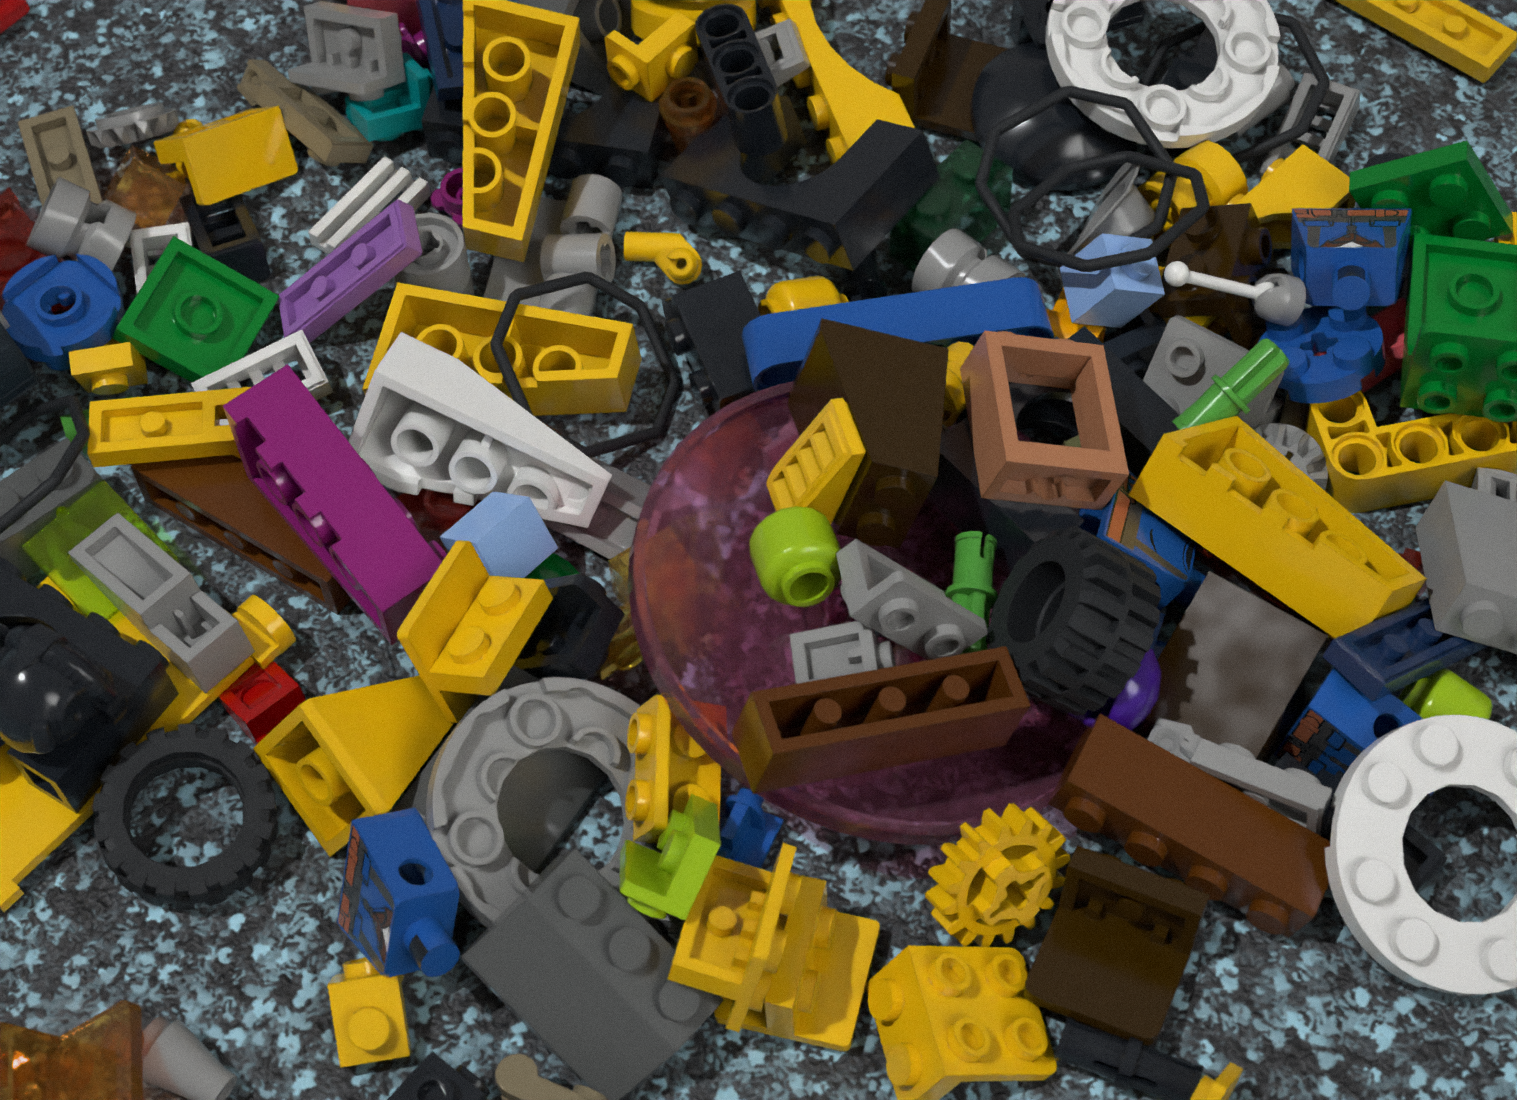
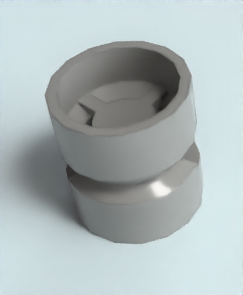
M59 176L37 217L26 247L46 256L56 255L58 260L67 255L72 258V261H78L75 254L89 255L106 264L112 271L129 238L137 213L108 199L96 204L91 201L89 190Z
M436 213L415 214L423 254L394 276L395 288L397 282L475 296L464 235L458 224L445 215Z
M950 229L940 235L921 258L912 279V291L920 292L1014 277H1026V275L998 255L987 257V250L978 241L960 229Z

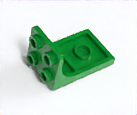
M1414 233L1409 255L1400 407L1420 409L1431 414L1452 413L1484 417L1495 422H1517V245Z

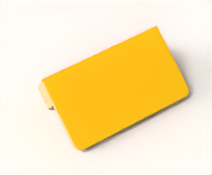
M280 106L248 109L154 141L160 164L184 162L196 202L200 206L214 204L298 172L297 162L285 128Z

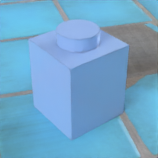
M1102 233L1075 256L1090 260L1147 248L1153 242L1152 239ZM1156 257L1147 261L1093 272H1081L1065 266L1059 268L1072 323L1122 328L1165 295Z
M495 491L490 493L440 536L448 552L455 541H470L490 576L525 578L558 549L530 497Z

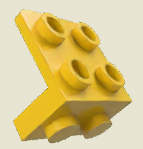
M908 945L866 983L869 1010L876 1022L886 1058L887 1075L893 1084L897 1100H940L961 1082L1043 1081L1055 1073L1057 1063L1053 1059L1054 1053L1038 1005L1029 1002L1024 996L1025 981L1029 973L1024 958L1019 951L1010 947Z

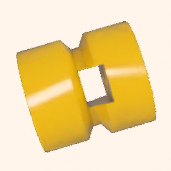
M1205 140L1190 147L1174 160V163L1196 168L1201 172L1210 206L1227 205L1237 194L1242 193L1246 195L1249 191L1246 177L1240 165L1227 150L1217 143ZM1160 171L1138 187L1155 214L1165 173ZM1177 176L1166 224L1159 233L1155 234V239H1158L1178 222L1181 208H1190L1197 205L1191 180Z

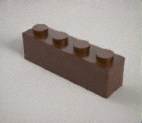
M234 455L138 463L131 466L143 498L148 503L337 615L352 599L247 477L240 458Z
M1005 646L753 691L750 693L731 734L752 793L755 794L1004 746L1031 705L1008 649Z
M1099 714L1080 737L1047 803L1062 811L1065 819L1073 826L1086 832H1099L1124 846L1125 852L1134 860L1144 865L1164 868L1185 880V884L1189 887L1209 894V900H1221L1246 914L1247 920L1254 927L1266 933L1282 934L1290 938L1315 917L1329 885L1325 863V848L1330 846L1329 840L1102 714Z

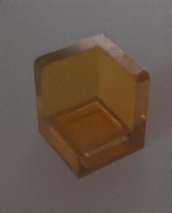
M131 144L104 194V200L108 199L137 213L134 224L142 228L164 226L186 188L185 177L177 168L169 164H160L158 158Z

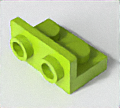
M691 794L683 813L673 809L668 816V824L665 830L660 833L657 848L661 849L662 853L630 840L625 841L620 851V892L628 896L627 902L633 908L658 919L666 918L668 913L686 920L721 845L717 804Z

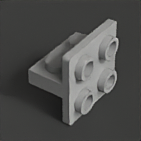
M1176 315L1169 319L1143 381L1180 415L1215 383L1211 377L1217 374L1221 378L1249 350L1180 315ZM1284 371L1246 405L1251 410L1247 415L1243 411L1237 415L1252 429L1261 425L1276 423L1285 401L1274 395L1282 380Z

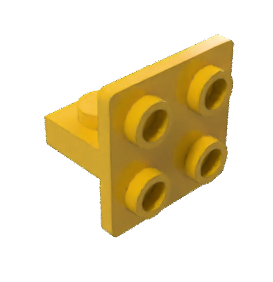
M463 540L455 541L397 631L398 640L445 719L451 723H459L479 695L492 696L496 693L553 600V596L544 580L490 576L472 543Z
M782 843L772 872L716 855L692 908L683 922L667 980L732 999L726 1029L740 1032L748 1009L761 1012L770 986L772 973L776 974L788 936V932L784 931L787 916L792 914L802 881V875L790 872L796 846Z
M802 875L800 889L792 914L787 916L784 931L788 932L782 958L776 974L772 973L761 1012L748 1009L741 1028L846 1052L852 1044L880 934V924L873 919L837 912L836 908L828 907L827 881ZM720 996L724 1001L714 1011L715 1020L720 1024L726 1025L733 1000Z

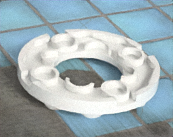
M1053 0L1047 18L1046 48L1052 71L1060 86H1075L1126 97L1135 104L1164 148H1190L1205 140L1216 142L1240 130L1259 112L1277 78L1280 68L1278 66L1277 45L1280 39V32L1275 15L1267 0H1165L1184 6L1201 18L1215 39L1218 58L1214 71L1202 83L1191 85L1185 90H1176L1171 86L1162 84L1150 87L1139 84V79L1136 76L1130 77L1124 73L1111 56L1112 51L1108 47L1106 36L1110 19L1122 7L1140 0ZM1069 98L1078 109L1104 130L1127 140L1147 145L1123 109Z
M1467 715L1434 716L1392 730L1375 740L1352 762L1342 777L1330 805L1335 810L1331 826L1330 846L1325 848V863L1329 884L1339 912L1350 932L1376 962L1390 973L1416 987L1425 986L1444 993L1457 994V996H1474L1517 987V892L1499 914L1481 922H1458L1434 911L1415 892L1404 867L1402 838L1410 813L1427 794L1445 786L1471 788L1489 796L1492 801H1495L1511 817L1517 830V732L1500 723Z

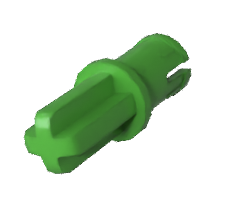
M1267 338L1262 339L1221 378L1217 374L1211 377L1215 383L1172 422L1181 430L1237 416L1241 411L1247 415L1251 410L1246 405L1288 367L1290 362L1288 357L1273 341Z
M962 532L954 540L953 583L947 587L945 596L983 618L988 629L990 609L993 608L998 598L997 591L992 588L997 539L988 534L984 539V547H981L983 532ZM986 635L965 649L961 654L987 650Z

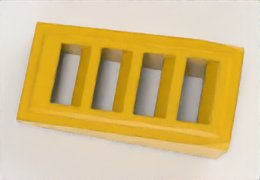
M844 398L831 399L771 471L766 481V486L776 511L794 506L813 508L824 514L829 523L832 524L866 453Z

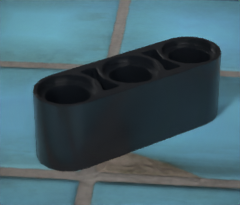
M734 4L714 5L704 10L695 22L708 77L736 147L740 152L748 156L759 157L769 155L778 151L785 144L788 137L777 85L746 12Z

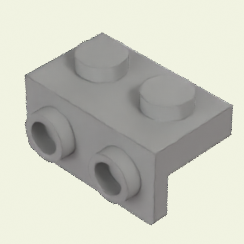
M323 1L304 6L311 62L289 69L290 82L311 86L313 93L328 94L340 91L349 93L351 100L369 101L382 97L384 95L383 89L406 81L401 47L402 37L399 30L397 13Z
M853 540L836 553L842 579L840 590L844 601L848 605L850 617L926 660L960 655L969 646L987 635L988 631L983 618L947 598L945 592L859 540Z

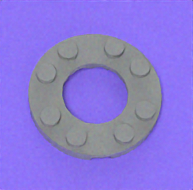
M563 677L543 678L538 682L522 684L507 690L505 688L486 699L457 725L441 748L428 784L426 798L427 828L458 883L459 902L487 928L539 876V874L533 873L512 855L504 840V832L499 823L497 803L503 780L518 762L537 752L565 750L588 758L609 776L621 799L624 825L618 849L598 872L627 900L628 896L620 892V851L626 840L633 841V821L628 820L626 817L625 797L630 781L635 779V754L630 753L628 750L627 731L630 718L634 712H637L640 705L625 695L591 681ZM635 842L662 853V850L658 849L655 843ZM636 910L647 922L653 918Z

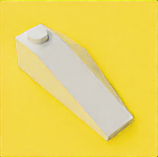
M400 332L375 369L348 441L358 455L369 465L380 483L397 492L418 495L421 489L453 494L455 503L474 506L478 499H485L493 491L527 496L532 500L542 519L586 528L589 527L612 477V474L462 361L403 332Z

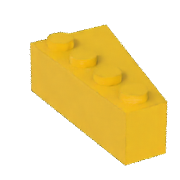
M463 0V232L466 249L519 262L525 261L580 47L579 17L507 0Z
M397 282L362 388L364 395H366L375 369L400 332H403L459 359L512 399L491 351V339L507 301ZM524 304L518 305L503 342V347L533 416L627 412L642 360L632 323Z
M1238 416L1163 434L1128 494L1318 626L1331 639H1335L1408 607L1427 580L1425 576Z

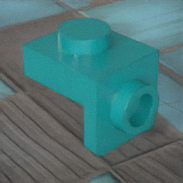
M407 52L402 53L405 82L383 89L384 95L378 99L354 101L349 96L345 97L348 120L369 142L374 140L391 141L399 138L402 133L423 128L421 120L434 83L430 71L426 68L423 69Z

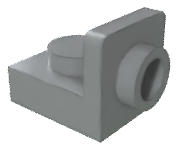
M859 621L789 634L796 684L896 666L891 642L879 643L875 631Z

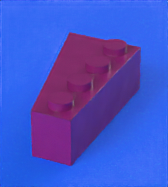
M287 364L223 405L247 477L388 642L393 645L399 641L397 638L399 627L447 554L436 541L426 542L417 530L416 523L404 504L399 499H393L369 465L358 455Z

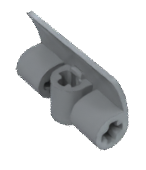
M586 174L580 175L573 180L567 201L541 197L525 261L519 262L495 256L484 298L507 301L509 295L515 289L584 271L594 273L612 283L616 268L612 235L623 197L619 186L609 178ZM587 283L521 300L519 304L592 316L598 289Z

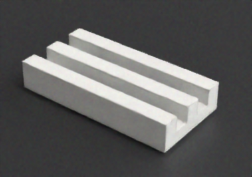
M384 156L308 231L311 244L329 255L376 217L400 191L404 193L398 199L413 206L415 212L431 196L429 183L420 177L414 181L410 171L403 167L396 170L393 161Z

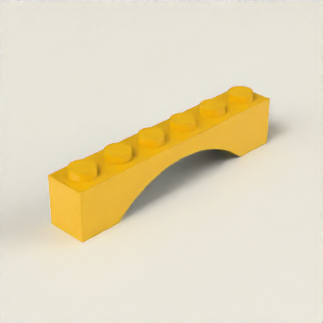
M757 0L761 8H770L772 13L770 16L771 26L789 18L797 26L810 67L792 79L797 89L805 87L809 95L807 97V106L814 128L817 131L824 129L828 137L826 149L831 166L845 154L877 119L915 128L898 93L874 83L849 66L829 45L816 23L811 8L812 0Z

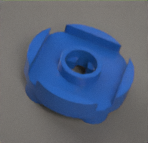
M75 254L78 261L67 260L59 262L56 255L37 259L15 273L6 284L2 293L5 301L2 314L10 325L6 331L26 358L45 362L47 367L52 370L62 371L71 368L69 360L70 351L104 346L113 337L116 327L126 313L122 292L113 272L106 264L89 255ZM57 303L63 306L75 303L70 310L62 314L54 315L51 310Z
M1338 306L1305 308L1297 321L1292 325L1283 326L1266 321L1267 331L1258 341L1259 343L1262 339L1266 338L1273 341L1288 357L1290 362L1284 370V375L1278 388L1288 390L1289 400L1299 403H1326L1349 397L1362 390L1361 379L1369 375L1373 369H1375V376L1377 377L1383 370L1386 360L1382 329L1376 320L1367 315L1366 306L1352 311L1341 309ZM1318 352H1326V353H1327V354H1324V355H1321V356H1314V354H1316V353H1318Z

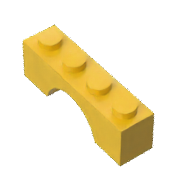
M1302 144L1285 160L1283 158L1275 160L1266 169L1260 182L1246 195L1242 193L1237 194L1227 205L1251 203L1261 227L1269 230L1272 249H1291L1292 208L1354 209L1356 201L1349 192L1350 177ZM1158 266L1160 276L1162 278L1164 268L1162 266ZM1155 303L1148 307L1151 313L1156 312L1161 316ZM1221 315L1184 317L1222 337L1229 331ZM1163 318L1167 325L1170 318Z

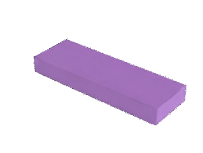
M397 199L279 294L278 303L284 338L303 330L308 342L311 343L423 254L413 206Z

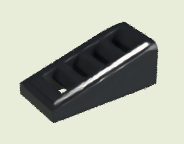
M194 193L179 198L199 251L254 282H260L269 278L270 269L264 247L241 194L206 206L197 204ZM232 208V210H230V211L223 212V213H220V214H217V215H214V216L207 217V216H209V215H212V214H215V213H218V212H221V211H224V210H227V209Z

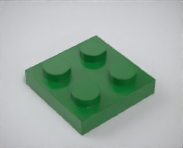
M1468 140L1350 172L1349 192L1361 209H1411L1410 246L1414 233L1479 241L1513 233V214Z
M173 236L116 327L113 339L120 343L130 342L139 354L184 379L194 382L244 358L280 296Z

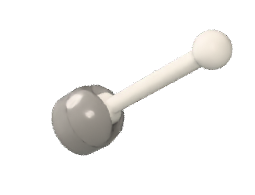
M1180 261L1171 262L1164 271L1166 282L1174 287L1189 283L1251 298L1256 314L1267 322L1274 324L1292 325L1300 317L1305 306L1306 288L1304 282L1298 277L1283 273L1266 274L1252 286L1190 271L1188 266Z

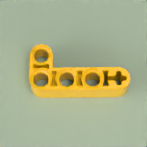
M1361 390L1344 399L1326 403L1309 404L1303 431L1316 440L1325 455L1328 471L1325 491L1350 513H1362L1434 499L1445 480L1471 488L1477 467L1498 469L1517 474V422L1515 421L1495 422L1484 417L1447 413L1377 427L1368 402ZM1412 459L1415 461H1419L1420 463H1415L1409 460ZM1347 471H1353V472L1359 473V474H1361V475H1354V474L1348 473Z

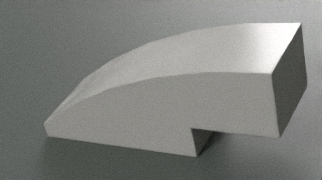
M118 512L68 552L74 563L112 604L205 694L255 652L239 622L200 590L189 571Z

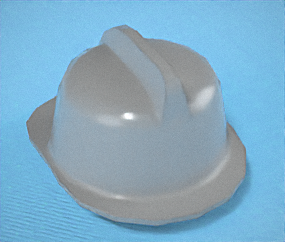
M1124 163L1098 198L1077 242L1067 254H1077L1102 233L1129 236L1154 222V210L1134 184L1140 166ZM1155 235L1152 236V237H1150V238H1148V239H1152V242H1154V241H1155Z

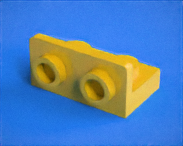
M656 694L640 706L637 712L632 714L627 731V746L629 752L635 754V779L630 781L627 788L625 813L627 819L633 821V842L657 844L660 833L665 830L668 824L670 812L674 809L683 813L691 794L717 804L720 831L722 711L671 706L670 696Z

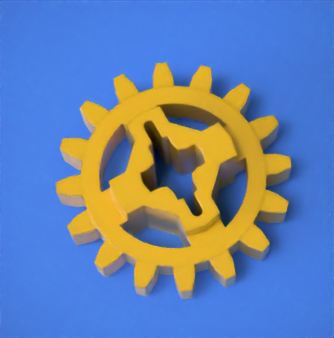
M1015 803L1007 805L1001 818L991 808H988L983 812L980 826L973 828L966 822L960 825L962 837L956 843L957 845L944 843L940 848L948 857L945 864L936 865L929 869L928 874L938 883V885L925 892L926 899L935 907L930 914L950 935H953L965 947L973 940L980 947H989L995 935H998L1006 944L1012 942L1015 927L1021 924L1030 930L1036 926L1034 916L1040 911L1039 908L1052 909L1055 905L1048 896L1050 890L1064 885L1065 877L1057 869L1070 861V855L1061 847L1066 841L1065 837L1035 808L1030 806L1023 812Z

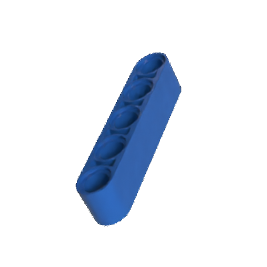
M1014 277L771 313L750 321L743 328L741 335L754 390L761 396L769 398L787 397L821 318L944 348L958 341L975 346L984 331H1008L1017 335L1054 338L1039 284L1033 279L1026 277Z

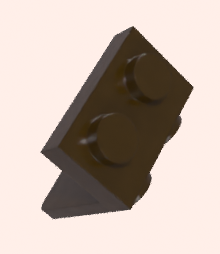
M925 0L921 10H912L908 17L904 32L905 45L901 53L896 51L892 53L886 69L885 85L892 87V91L900 95L913 125L978 141L971 123V96L976 81L985 66L1000 53L1008 50V48L951 34L952 0Z
M1251 203L1210 206L1208 212L1171 243L1165 264L1166 268L1171 262L1180 261L1185 263L1190 271L1252 286L1266 274L1283 273L1288 275L1285 268L1279 267L1272 252V240L1269 230L1261 227ZM1194 207L1181 208L1178 221ZM1163 271L1161 280L1165 295L1155 302L1162 318H1172L1176 315L1182 317L1221 315L1234 343L1249 351L1267 331L1266 320L1256 314L1251 298L1189 283L1174 287L1166 282Z
M1077 845L1067 867L1059 907L1025 981V998L1033 1004L1064 1016L1075 1018L1077 1021L1123 1039L1129 1040L1130 1036L1143 1041L1142 1046L1154 1044L1159 1037L1196 944L1210 895L1193 889L1177 879L1158 876L1126 864L1115 856L1100 854Z

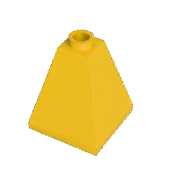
M418 675L309 698L298 705L253 750L328 856L331 857L349 843L353 819L384 814L390 811L454 723L447 722L422 678Z

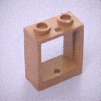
M984 331L960 368L981 498L1103 510L1129 475L1104 345L1075 342L1070 339H1049L1017 335L1008 331ZM1008 382L1070 389L1081 448L1018 441Z

